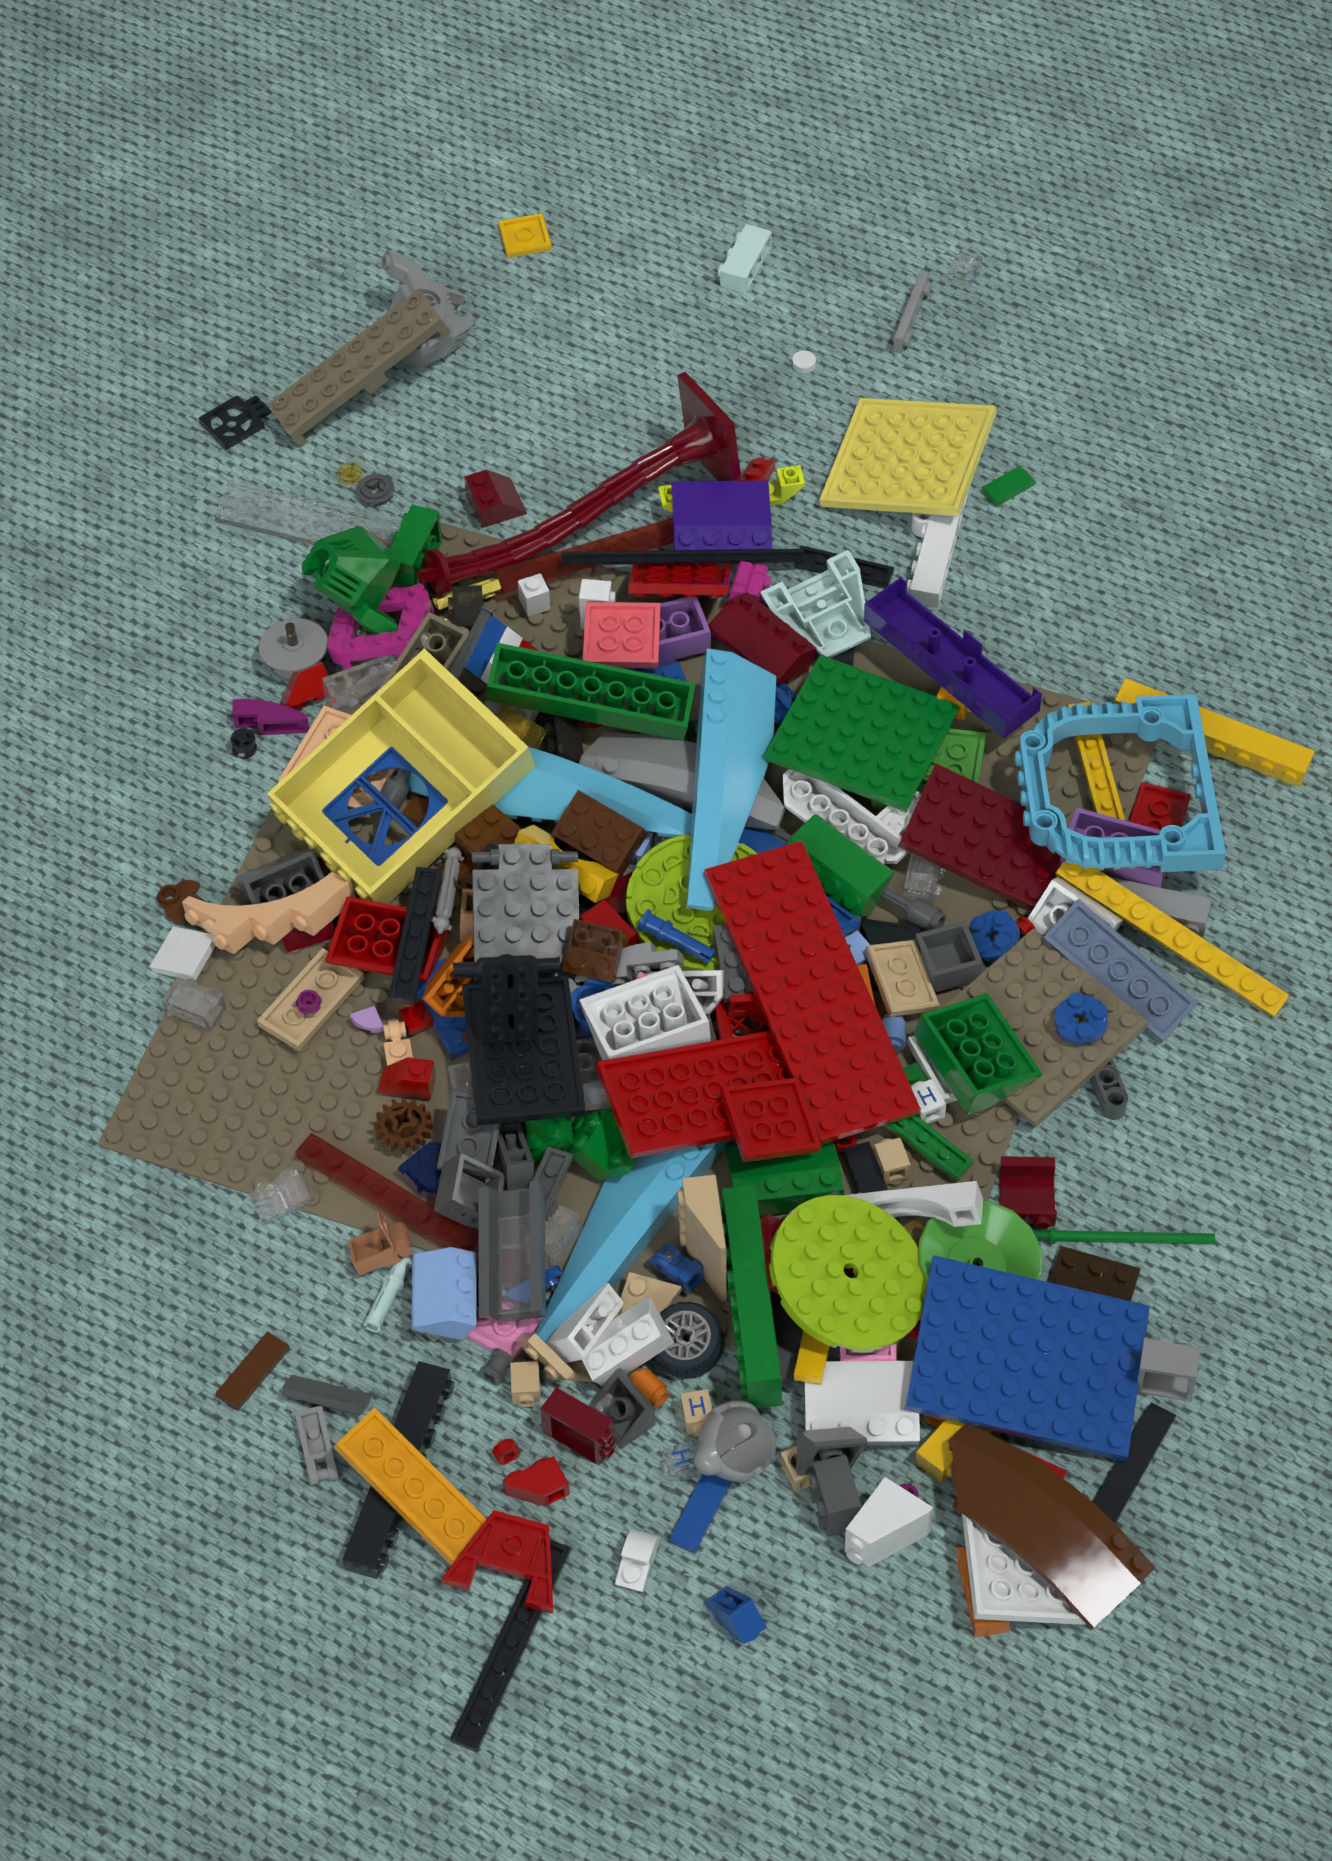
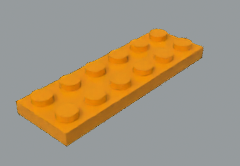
M375 1407L333 1447L451 1566L487 1520Z

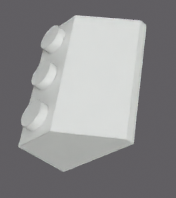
M1060 877L1050 882L1028 917L1036 931L1045 936L1075 901L1079 899L1115 931L1118 930L1124 920Z
M646 1297L614 1318L585 1358L582 1359L592 1381L605 1386L617 1369H621L627 1375L674 1344L652 1297Z

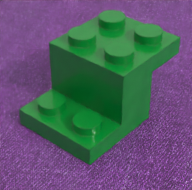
M609 1109L594 1111L585 1116L576 1117L572 1122L573 1142L560 1149L561 1151L574 1154L573 1162L576 1161L598 1181L629 1174L637 1158L630 1159L614 1115Z

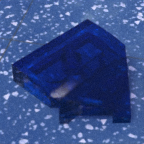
M429 1142L398 1167V1170L403 1175L406 1173L417 1186L419 1194L423 1191L437 1194L441 1176V1170H437L441 1143Z

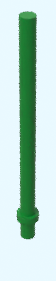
M1050 1227L1049 1230H1033L1038 1241H1050V1244H1055V1241L1215 1244V1233L1056 1230L1054 1227Z

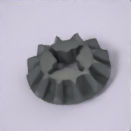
M382 474L367 475L356 486V493L360 502L364 501L367 506L375 504L378 507L379 503L382 502L387 504L388 499L393 498L395 490L393 481ZM379 487L380 492L372 494L371 490Z

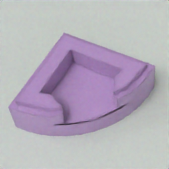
M375 1006L350 1014L351 1021L356 1027L369 1030L371 1033L384 1032L383 1024Z

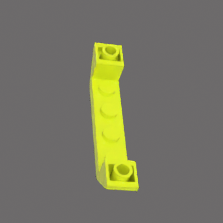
M800 465L777 468V481L768 482L770 506L784 504L805 487ZM671 485L659 486L658 491L662 508L672 512Z

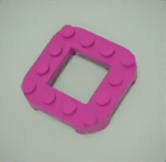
M415 584L410 587L392 588L379 605L378 610L383 613L402 610L396 632H382L377 635L356 637L359 628L358 622L339 606L335 612L327 641V649L333 663L342 665L344 670H352L354 662L357 660L395 654L399 658L427 613H434L432 602L424 585Z

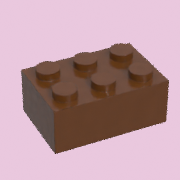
M579 790L575 793L551 833L559 842L588 859L599 862L619 874V877L623 876L648 835L646 830L640 825Z

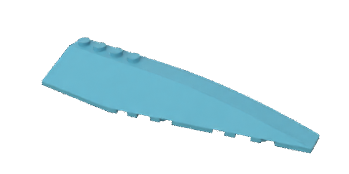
M529 747L536 766L495 804L498 809L511 819L523 816L531 817L532 821L542 822V820L547 819L554 820L555 824H557L575 793L579 790L640 825L646 832H657L658 836L670 838L690 834L691 837V813L609 775ZM410 772L406 780V787L409 791L429 797L424 782L417 775Z
M732 1140L638 1157L629 1174L604 1181L563 1271L564 1275L561 1276L546 1309L547 1317L542 1318L536 1334L545 1343H547L559 1325L604 1284L609 1283L612 1288L616 1286L678 1208V1189H683L682 1178L704 1176L724 1151L725 1146H728Z

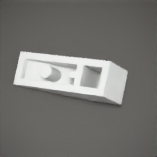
M609 1283L604 1284L559 1325L546 1344L565 1363L584 1359L622 1308L624 1302Z

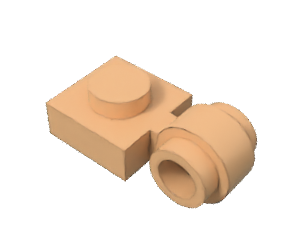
M392 1020L388 1021V1024H384L385 1039L391 1040V1042L384 1043L387 1066L407 1057L413 1058L410 1039L402 1040L403 1037H407L404 1021Z

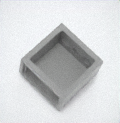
M1144 1338L1137 1381L1139 1383L1137 1393L1191 1402L1197 1378L1200 1347H1194L1189 1343H1170L1160 1338Z

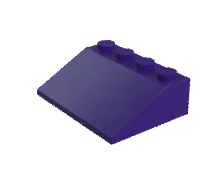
M768 481L671 482L673 550L772 549V522Z

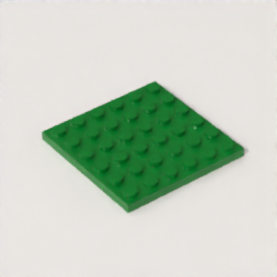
M820 655L767 748L764 760L907 812L954 723L960 706Z

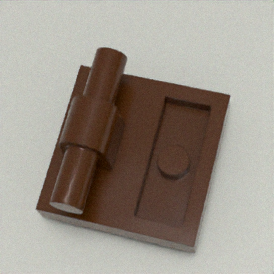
M574 919L562 971L615 983L622 949L629 946V939L625 938L626 931Z

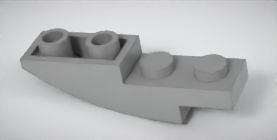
M651 942L625 947L622 949L615 983L611 984L617 987L633 981V972L639 974V972L647 974L650 973V969L660 968V970H665L676 965L683 966V954L677 949L657 951V948ZM577 975L575 982L582 986L584 982L595 978Z

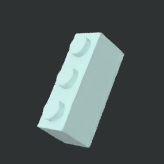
M746 224L742 232H738L734 247L729 248L725 263H721L719 266L718 277H720V286L742 293L748 291L772 246V231Z

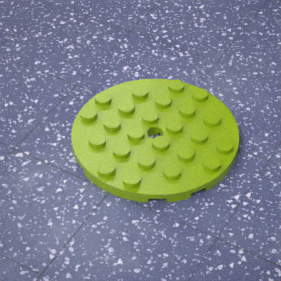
M690 834L670 838L653 847L641 858L629 880L626 895V911L630 926L637 933V939L640 943L651 942L657 948V951L679 950L684 958V965L679 966L682 971L719 970L716 952L712 955L713 958L707 965L705 962L667 941L659 942L657 937L644 930H637L647 909H650L653 915L664 921H672L674 928L715 949L713 926L725 924L716 902L712 911L686 907L691 837ZM743 843L741 845L738 844L731 861L757 853Z
M827 1195L802 1203L782 1221L770 1247L772 1250L771 1263L769 1264L770 1276L773 1286L777 1287L782 1298L780 1303L806 1333L833 1348L840 1346L851 1349L852 1352L865 1353L884 1347L888 1348L896 1344L915 1327L921 1318L927 1280L919 1265V1249L915 1241L894 1217L878 1206L862 1199L843 1195ZM844 1268H853L855 1278L847 1277L844 1273Z

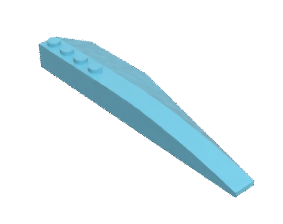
M709 648L706 650L701 668L686 907L712 911L715 900L705 878L704 869L731 862L769 764V761L764 760V756L774 735L776 676L732 652Z

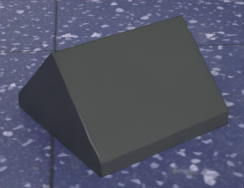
M620 1368L614 1372L589 1405L613 1420L614 1440L621 1449L656 1425L655 1408Z
M851 1427L797 1431V1475L812 1474L813 1462L842 1455L847 1456L851 1469L867 1445V1438Z

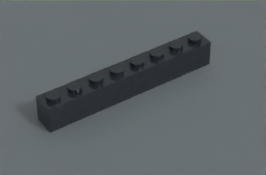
M418 1361L394 1427L427 1459L425 1451L427 1446H432L435 1441L436 1430L434 1427L436 1422H441L444 1417L446 1407L443 1404L446 1397H451L455 1382L451 1379L450 1369ZM372 1486L369 1488L342 1560L346 1571L377 1579L380 1571H385L389 1562L388 1549L390 1545L394 1546L399 1535V1529L396 1528L399 1520L404 1521V1518Z

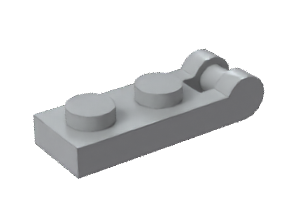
M322 1405L294 1412L311 1486L319 1484L321 1480L330 1478V1481L339 1479ZM326 1462L327 1468L316 1470L315 1464Z

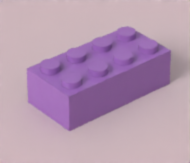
M685 597L661 603L659 663L706 652L707 648L711 649V632L697 597ZM624 668V669L633 670V669H637V668Z
M1077 807L1069 829L1084 836L1099 838L1160 835L1161 831ZM1063 857L1060 859V865L1065 861ZM1151 866V868L1147 869L1144 867H1135V869L1120 867L1119 870H1113V868L1099 870L1108 877L1160 888L1166 872H1160L1159 866Z

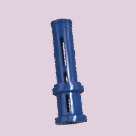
M647 909L638 924L637 930H644L657 937L659 942L667 941L700 959L707 965L712 960V955L716 952V949H712L674 928L672 921H664L653 915L650 909Z

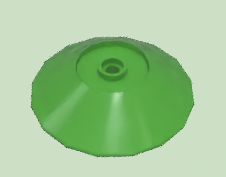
M983 1201L981 1224L954 1227L945 1221L932 1217L927 1222L919 1240V1265L926 1280H928L933 1255L969 1264L976 1262L982 1267L1037 1280L1040 1279L1042 1274V1249L1032 1228L1013 1210L992 1201Z

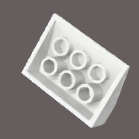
M679 965L579 1000L602 1060L711 1041L709 1020Z
M913 1361L827 1362L822 1384L805 1382V1431L851 1427L867 1438L868 1443L866 1446H919V1413L904 1410Z

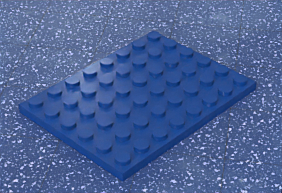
M933 1255L904 1410L963 1424L968 1423L984 1429L1126 1461L1129 1454L1139 1385L1137 1381L1150 1306Z

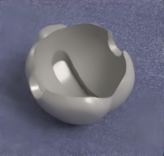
M739 1400L724 1402L709 1412L701 1426L698 1437V1449L694 1455L695 1467L704 1475H716L719 1478L733 1482L748 1481L764 1471L770 1464L776 1451L775 1433L761 1421L760 1413L752 1404Z

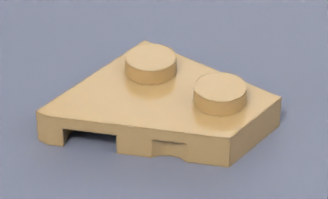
M522 1333L515 1340L532 1359L538 1360L545 1366V1372L554 1380L557 1378L567 1380L574 1373L536 1333Z

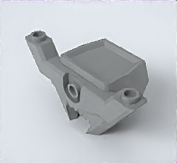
M387 249L381 257V267L385 269L387 275L403 283V285L398 287L390 310L419 289L451 331V334L445 338L437 332L400 360V362L414 367H423L445 357L464 344V340L473 326V314L462 317L457 315V308L464 303L465 297L433 280H429L425 277L420 265Z

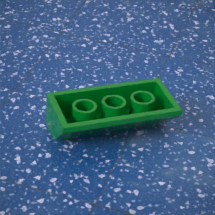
M814 814L790 837L786 845L799 841L803 842L827 897L854 916L864 917L871 915L895 872L819 815Z

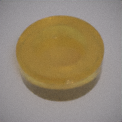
M355 462L342 464L338 469L340 482L345 485L357 484L362 479L360 465Z

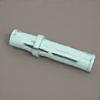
M400 1256L401 1262L392 1265L389 1273L384 1275L382 1288L363 1323L367 1330L375 1333L380 1331L398 1291H401L404 1287L403 1281L412 1265V1262L407 1257Z

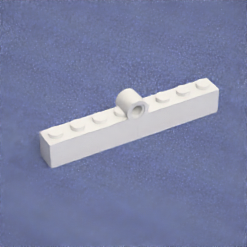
M969 490L959 516L912 513V532L916 536L924 538L923 543L918 542L916 556L919 558L918 561H913L911 575H914L913 580H908L907 592L923 606L939 608Z

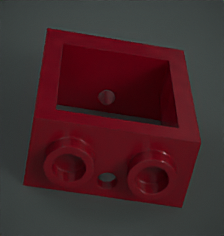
M556 1387L540 1408L543 1433L597 1465H600L604 1458L610 1459L616 1449L613 1420Z

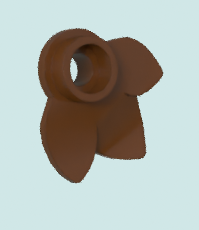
M183 880L175 886L165 885L159 890L157 894L158 904L165 909L166 917L170 921L177 924H185L187 922L182 901L188 896L204 901L196 894L200 887L199 882Z

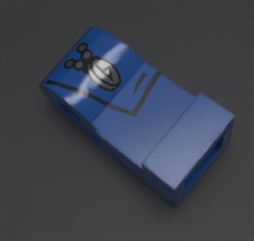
M669 1243L664 1244L650 1258L653 1267L671 1284L682 1286L683 1290L681 1292L686 1296L704 1280L703 1266L695 1260L693 1262L690 1261Z

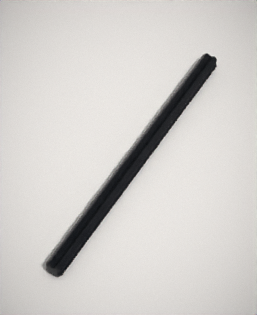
M803 549L582 551L561 553L562 565L740 563L741 561L749 563L802 562L804 560Z

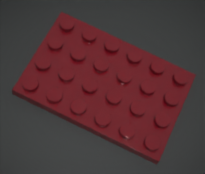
M937 763L933 767L898 844V847L1030 911H1033L1048 885L1054 879L1061 859L1059 854L1056 852L1053 854L1047 846H1039L1031 841L1029 828L1024 826L1023 812L1026 811L1025 806H1021L1020 803Z

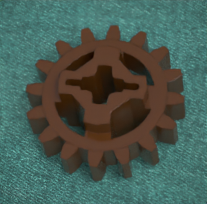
M402 1097L401 1103H397L395 1099H392V1106L382 1105L383 1113H376L377 1121L374 1122L376 1138L381 1140L383 1147L390 1145L391 1152L393 1153L397 1148H401L402 1154H405L406 1148H410L415 1152V1145L425 1146L424 1138H431L430 1130L433 1129L431 1112L426 1111L424 1103L417 1106L416 1099H412L410 1103H407L406 1098Z

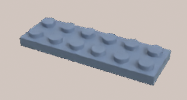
M1079 899L1075 901L1043 937V940L1075 965L1081 966L1148 1021L1146 1029L1162 1043L1198 1004L1192 996Z

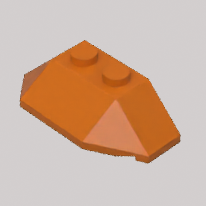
M473 932L453 950L426 985L422 999L441 1017H465L462 985L474 984V978L453 979V962H474Z

